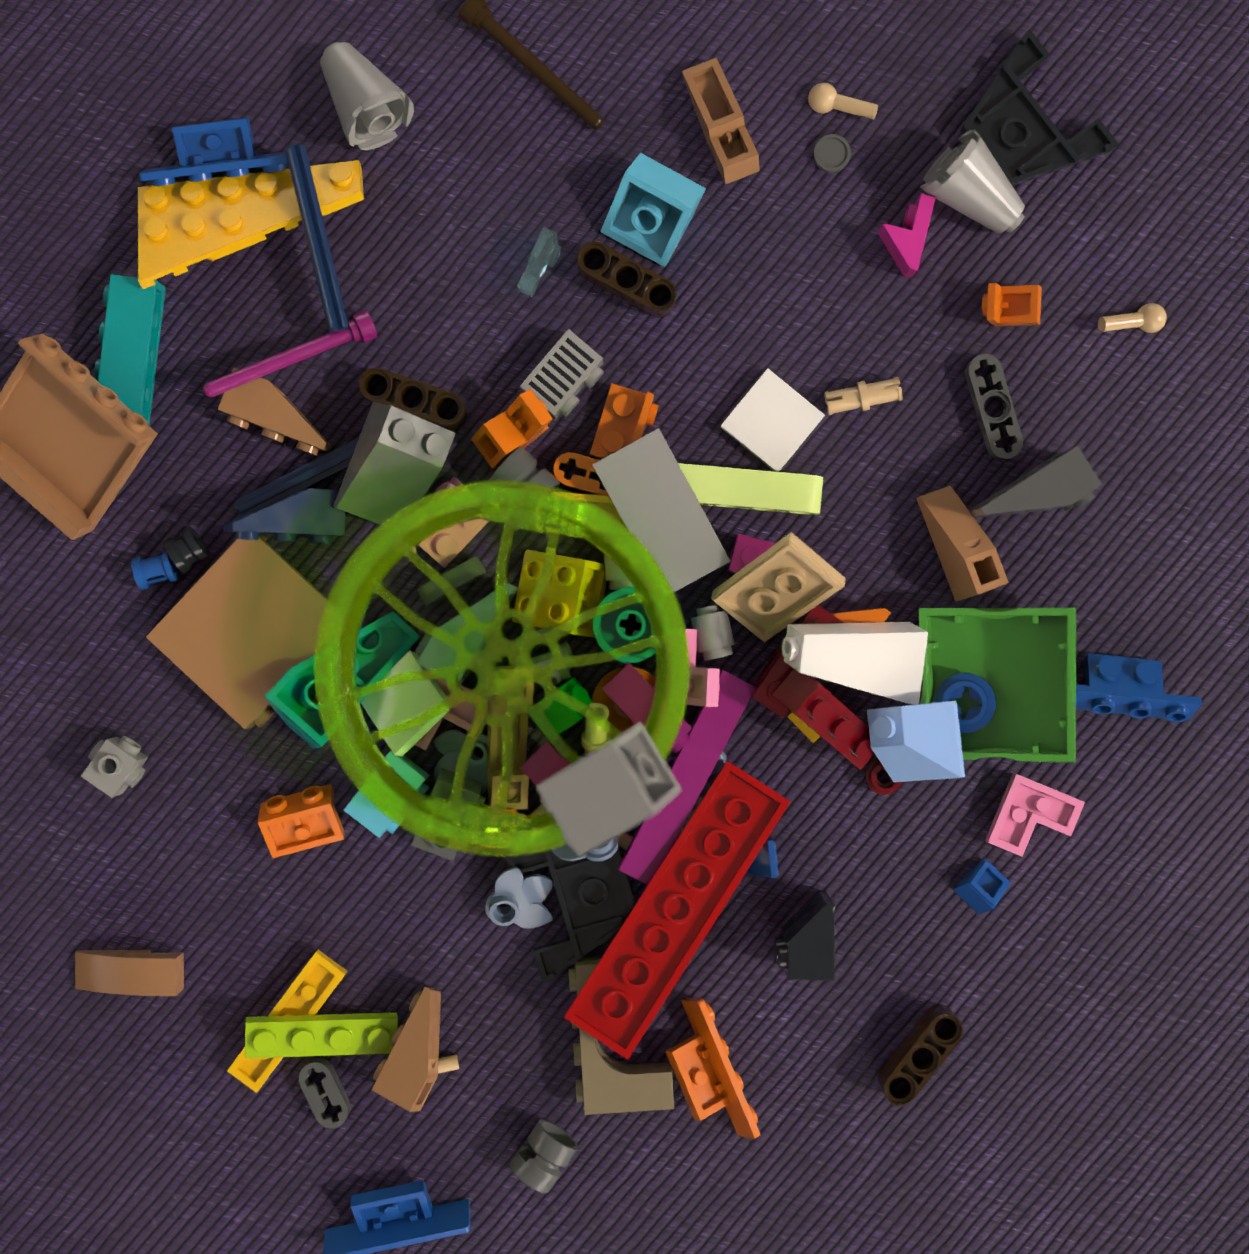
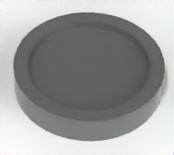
M837 134L823 136L816 143L813 152L816 165L827 173L841 171L846 167L851 157L849 143L845 138Z

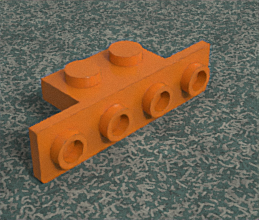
M686 997L681 1002L695 1035L665 1052L694 1120L702 1121L723 1107H726L738 1136L750 1139L759 1137L760 1132L756 1125L758 1123L757 1115L754 1109L747 1103L743 1094V1081L739 1074L733 1070L728 1058L729 1048L725 1040L717 1032L714 1024L715 1015L712 1008L702 998Z

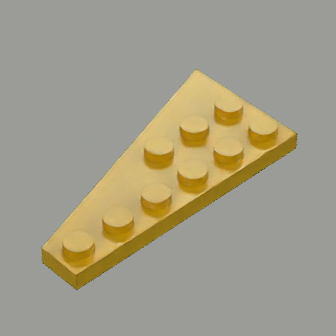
M359 160L310 166L322 217L364 200L362 168ZM290 169L276 172L249 173L236 177H216L195 182H176L163 186L138 187V282L142 289L156 285L155 279L172 272L175 276L188 272L187 266L204 259L215 261L267 239L266 234L283 227L286 231L298 227V221L302 220Z

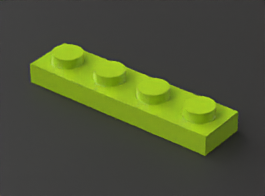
M397 1013L246 1017L245 1058L390 1054L394 1047L391 1045V1041L397 1031Z

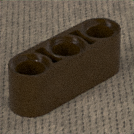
M596 241L588 242L580 248L577 255L578 269L581 276L588 282L656 318L666 317L674 310L677 291L674 284L665 277ZM593 254L600 255L605 263L598 270H590L584 265V261L588 256ZM624 272H630L636 276L638 281L631 288H623L617 283V277ZM655 290H663L668 293L670 301L664 306H656L650 301L649 296Z
M381 368L368 369L359 379L360 392L371 403L375 401L394 406L446 429L460 427L467 418L466 405L457 394ZM378 378L386 379V391L382 395L372 396L369 390L372 381ZM411 390H420L423 395L421 404L414 408L406 407L404 402L406 394ZM452 401L457 403L458 413L453 419L445 420L440 417V408L445 402Z
M945 1005L930 1007L882 1067L878 1076V1082L890 1103L896 1106H904L911 1103L960 1041L963 1035V1026L949 1007ZM940 1019H951V1025L948 1030L942 1033L935 1032V1025ZM917 1049H929L928 1055L924 1060L920 1062L912 1060V1055ZM898 1077L906 1079L904 1087L900 1090L894 1091L889 1089L893 1079Z

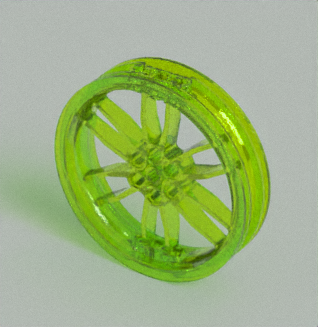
M520 481L476 482L442 490L409 505L377 528L352 555L333 586L321 618L315 652L316 694L322 722L338 760L364 796L391 820L421 838L450 849L495 856L531 854L560 847L567 843L562 836L559 824L551 812L530 816L506 811L514 771L515 717L517 714L522 712L528 713L559 753L573 763L580 759L581 756L567 745L544 713V710L554 700L587 716L613 738L622 732L597 710L555 686L552 681L554 672L561 668L607 662L652 647L656 652V684L651 709L644 728L665 761L677 737L687 702L690 673L688 640L680 607L662 569L640 540L613 516L578 496L553 487ZM479 519L504 524L496 563L495 617L492 621L486 623L479 619L455 587L416 553L415 548L425 540L448 528ZM518 528L544 533L549 538L541 576L524 612L509 609L507 569L513 534L518 532ZM560 535L584 539L593 544L616 564L635 589L633 595L589 609L546 634H540L534 628V621L552 578ZM403 557L412 561L444 591L462 616L465 624L461 626L455 635L422 618L385 587L383 583L384 578ZM374 594H379L410 623L455 649L457 653L456 662L449 667L402 673L364 687L356 686L355 659L358 636L365 613ZM635 603L643 604L652 630L650 638L605 653L563 657L560 644L558 643V640L591 619ZM511 618L518 619L523 625L521 637L514 641L508 640L502 632L504 623ZM473 631L482 632L486 638V646L479 653L471 652L466 645V638ZM538 644H547L553 652L552 660L546 666H539L532 660V650ZM503 656L510 657L509 663L515 666L514 674L508 673L507 679L501 678V671L495 669L497 661L503 662ZM465 669L473 670L478 676V685L472 691H466L459 685V675ZM446 678L451 696L415 718L376 732L368 730L359 704V700L363 696L411 681ZM530 682H538L545 689V698L539 704H531L525 699L524 689ZM493 695H501L507 700L508 710L501 717L492 715L488 710V701ZM464 701H468L475 706L476 714L458 757L451 798L448 800L424 795L396 772L376 744L382 738L423 725ZM486 724L501 726L503 770L498 800L493 807L467 802L465 797H462L470 758Z

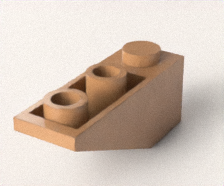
M233 368L232 372L237 371L239 369ZM258 378L224 392L218 410L228 414L227 422L247 430L250 423L263 428L261 435L283 443L286 436L298 441L297 449L315 456L318 455L319 450L327 453L331 451V444L272 382Z
M951 485L917 497L956 602L1009 583L995 546Z
M424 987L422 992L418 991L413 997L409 1006L411 1014L405 1026L401 1025L395 1032L391 1041V1045L394 1047L388 1059L382 1060L373 1076L376 1082L372 1091L409 1112L421 1111L438 1077L441 991L430 987Z

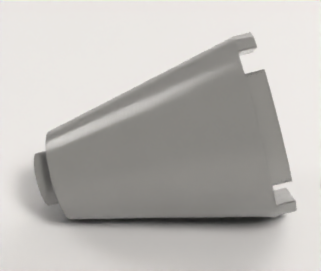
M332 43L324 50L320 65L344 135L352 147H354V144L358 145L361 150L367 151L379 148L395 139L397 134L394 130L402 122L407 127L414 114L413 102L409 96L350 43Z
M969 130L958 138L962 143L960 147H956L953 150L948 147L935 161L923 178L926 183L921 185L920 188L926 194L936 197L940 202L998 234L1005 230L1010 233L1023 221L1024 215L1022 212L1025 205L981 136L975 130Z

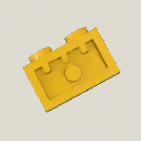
M526 550L512 621L540 628L552 626L554 631L595 638L593 618L599 603L603 601L607 583L605 581L604 564Z

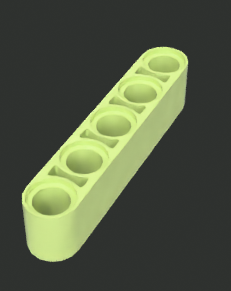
M678 463L700 505L820 515L823 486L822 476Z

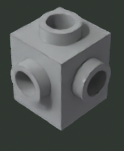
M126 736L121 738L114 737L106 739V741L100 740L91 750L88 758L92 761L81 777L113 798L123 794L128 786L133 788L140 781L146 771L142 766L148 757L140 752L141 746L137 742Z

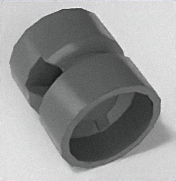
M521 446L500 465L489 481L504 495L512 494V503L529 517L548 499L560 482L547 469H537V460Z
M541 1119L527 1138L529 1146H521L511 1161L510 1168L522 1182L532 1189L542 1193H549L561 1175L559 1167L568 1165L578 1150V1144L562 1128L550 1121Z

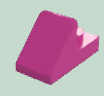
M921 194L915 204L908 205L903 221V226L909 227L908 229L882 224L878 230L879 237L905 277L912 278L918 271L936 197Z

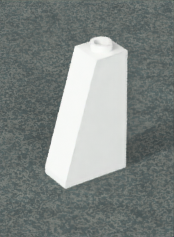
M911 622L788 624L787 636L782 642V654L784 662L800 673L911 705H918L928 632Z

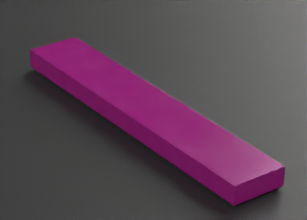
M720 670L718 707H701L691 726L692 729L687 733L691 739L678 751L669 768L682 791L655 815L640 823L617 867L619 871L647 885L673 847L756 688L724 670Z

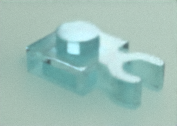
M545 227L542 228L529 257L528 266L518 284L520 292L533 297L547 266L554 267L561 251V246L557 245V232Z

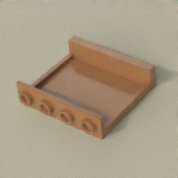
M44 334L20 339L18 344L26 351L0 392V478L65 535L74 540L95 529L158 433L148 426L143 416L132 412L124 405L113 390L104 387L92 377L89 370L83 364L74 361L61 350V346L57 341Z
M259 533V540H236L146 636L150 642L244 729L251 728L255 724L259 728L263 726L275 713L264 696L290 668L326 649L331 643L335 644L344 639L351 631L347 626L353 620L350 616H345L266 542L267 538Z

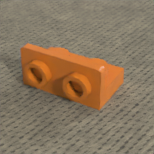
M611 383L590 456L603 459L642 438L645 425L653 427L659 405L653 403L654 394L650 392L645 394Z
M332 785L310 786L302 792L288 796H273L260 804L258 825L272 859L344 840V829L333 803L334 791Z

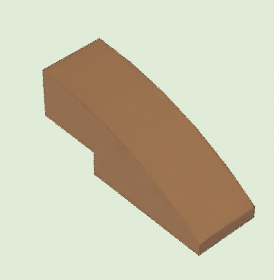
M717 58L683 70L682 76L725 185L759 172V154L745 127L744 115Z
M77 950L75 952V989L120 995L177 996L184 990V952L151 953V950Z

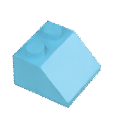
M640 153L626 170L600 232L666 267L693 218L706 188Z

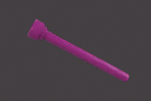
M366 310L351 315V320L347 321L348 329L336 333H327L212 380L204 385L203 391L206 396L215 397L353 340L354 343L358 341L366 343L377 338L374 323Z

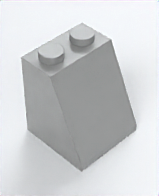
M641 722L536 786L541 794L540 797L544 807L553 814L561 828L565 842L573 847L578 857L655 815L682 791Z

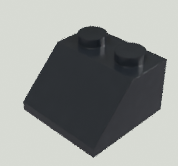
M817 891L781 927V938H775V960L778 961L779 969H784L788 980H834L835 903L826 891Z

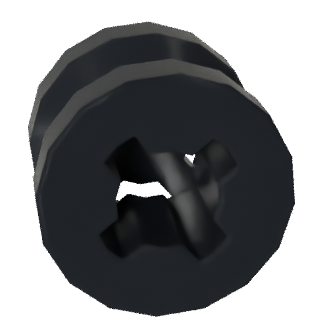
M191 526L184 528L181 536L178 538H169L163 542L167 554L183 573L191 570L192 564L196 561H205L210 557L206 544Z

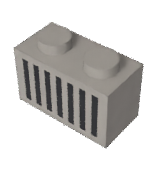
M568 329L524 380L520 388L523 392L531 388L537 398L544 402L548 413L555 420L560 414L566 417L580 401L576 395L585 385L590 389L604 373L600 368L603 365V358Z

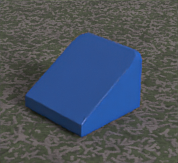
M769 836L747 870L749 874L768 878H777V875H779L776 843L773 837Z
M983 858L958 883L954 891L975 912L983 914L995 908L1011 882L986 858Z

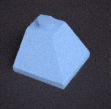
M957 701L867 710L871 748L893 782L965 777Z

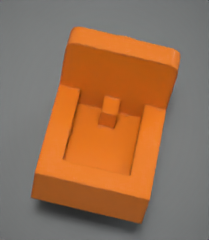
M989 283L988 294H984L982 297V313L984 316H987V321L994 326L1040 325L1042 287L1040 285L1000 286L998 283Z

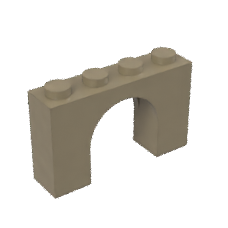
M602 956L582 957V959L576 962L575 969H569L570 992H577V995L579 994ZM572 1023V1029H579L580 1043H573L574 1065H582V1079L576 1080L577 1103L584 1102L585 1115L674 1109L672 1067L670 1062L621 1063L608 1056L596 1038Z

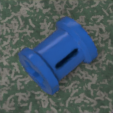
M166 550L162 551V555L146 559L135 557L131 560L132 573L140 590L148 589L150 584L170 580L174 582L179 580V569L173 563Z

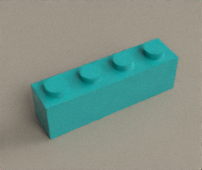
M111 274L110 284L105 286L103 292V302L107 309L105 322L103 321L99 327V341L102 344L101 359H97L95 363L94 376L104 387L113 390L118 395L119 400L132 412L143 416L149 426L166 287L157 280H154L156 285L142 289L137 277Z

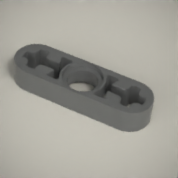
M991 354L978 355L966 366V381L987 452L994 459L1007 460L1016 456L1021 451L1023 446L1022 434L1000 361ZM979 362H982L984 367H991L992 373L987 376L989 387L994 384L998 386V390H990L982 396L979 390L986 387L983 376L976 377L975 370L980 368ZM989 397H996L1003 403L1004 410L998 418L988 416L984 410V403ZM1006 419L1009 425L1001 427L1003 436L1013 440V444L1008 446V453L1005 452L1004 448L996 447L995 442L1001 439L999 428L991 431L989 426L999 424Z

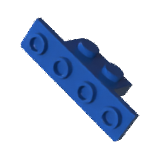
M249 117L172 127L180 165L148 168L140 172L139 176L141 181L152 180L153 186H163L175 183L174 177L189 175L190 182L211 179L212 172L226 171L227 177H236L249 174L248 168L263 166L264 172L282 171L286 169L285 163H288L286 152L256 155Z
M1088 653L1083 660L1085 685L1076 684V709L1089 710L1100 715L1117 713L1127 714L1138 719L1156 717L1165 718L1170 722H1183L1190 720L1202 705L1201 697L1164 694L1162 662L1157 660Z
M424 1180L351 1195L350 1207L356 1223L325 1229L323 1254H370L468 1233L471 1229L469 1199L432 1206Z

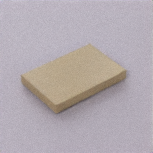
M791 532L714 589L711 600L763 642H766L786 628L788 624H792L845 586L846 578Z

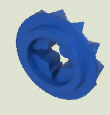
M959 673L947 678L940 685L935 696V703L948 702L949 699L955 700L963 696L967 686L970 699L982 703V706L970 707L965 719H963L961 706L957 705L961 733L975 732L983 728L992 719L996 708L994 690L984 678L971 673Z

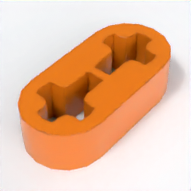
M571 452L564 453L556 459L553 471L560 484L594 495L609 496L606 490L600 489L599 481L590 479L591 473L597 474L592 464L600 460ZM570 460H575L576 468L587 472L585 477L573 475L571 480L565 479V473L560 470L561 464L568 465Z

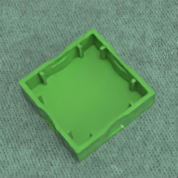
M919 608V627L928 632L920 704L935 703V696L940 685L947 678L959 673H971L982 677L994 690L996 708L989 723L975 732H960L963 760L1004 757L1017 761L1032 762L1076 761V608ZM967 686L961 698L949 699V701H957V705L961 706L963 719L966 718L970 707L982 706V703L970 699Z

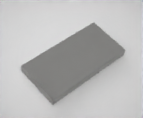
M659 428L592 464L664 597L731 562Z

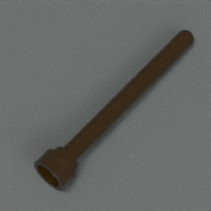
M485 0L466 1L458 15L470 28L475 27L478 30L482 28L591 128L599 129L602 127V116L492 17V11L488 9L489 3Z

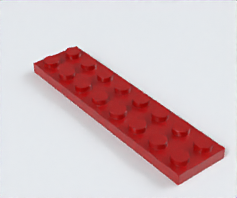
M727 761L564 1018L628 1060L791 801Z

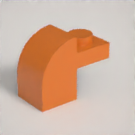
M530 388L520 394L506 411L484 423L471 440L493 469L503 463L519 447L525 448L540 437L549 428L548 424L553 419L548 413L544 402L538 399Z

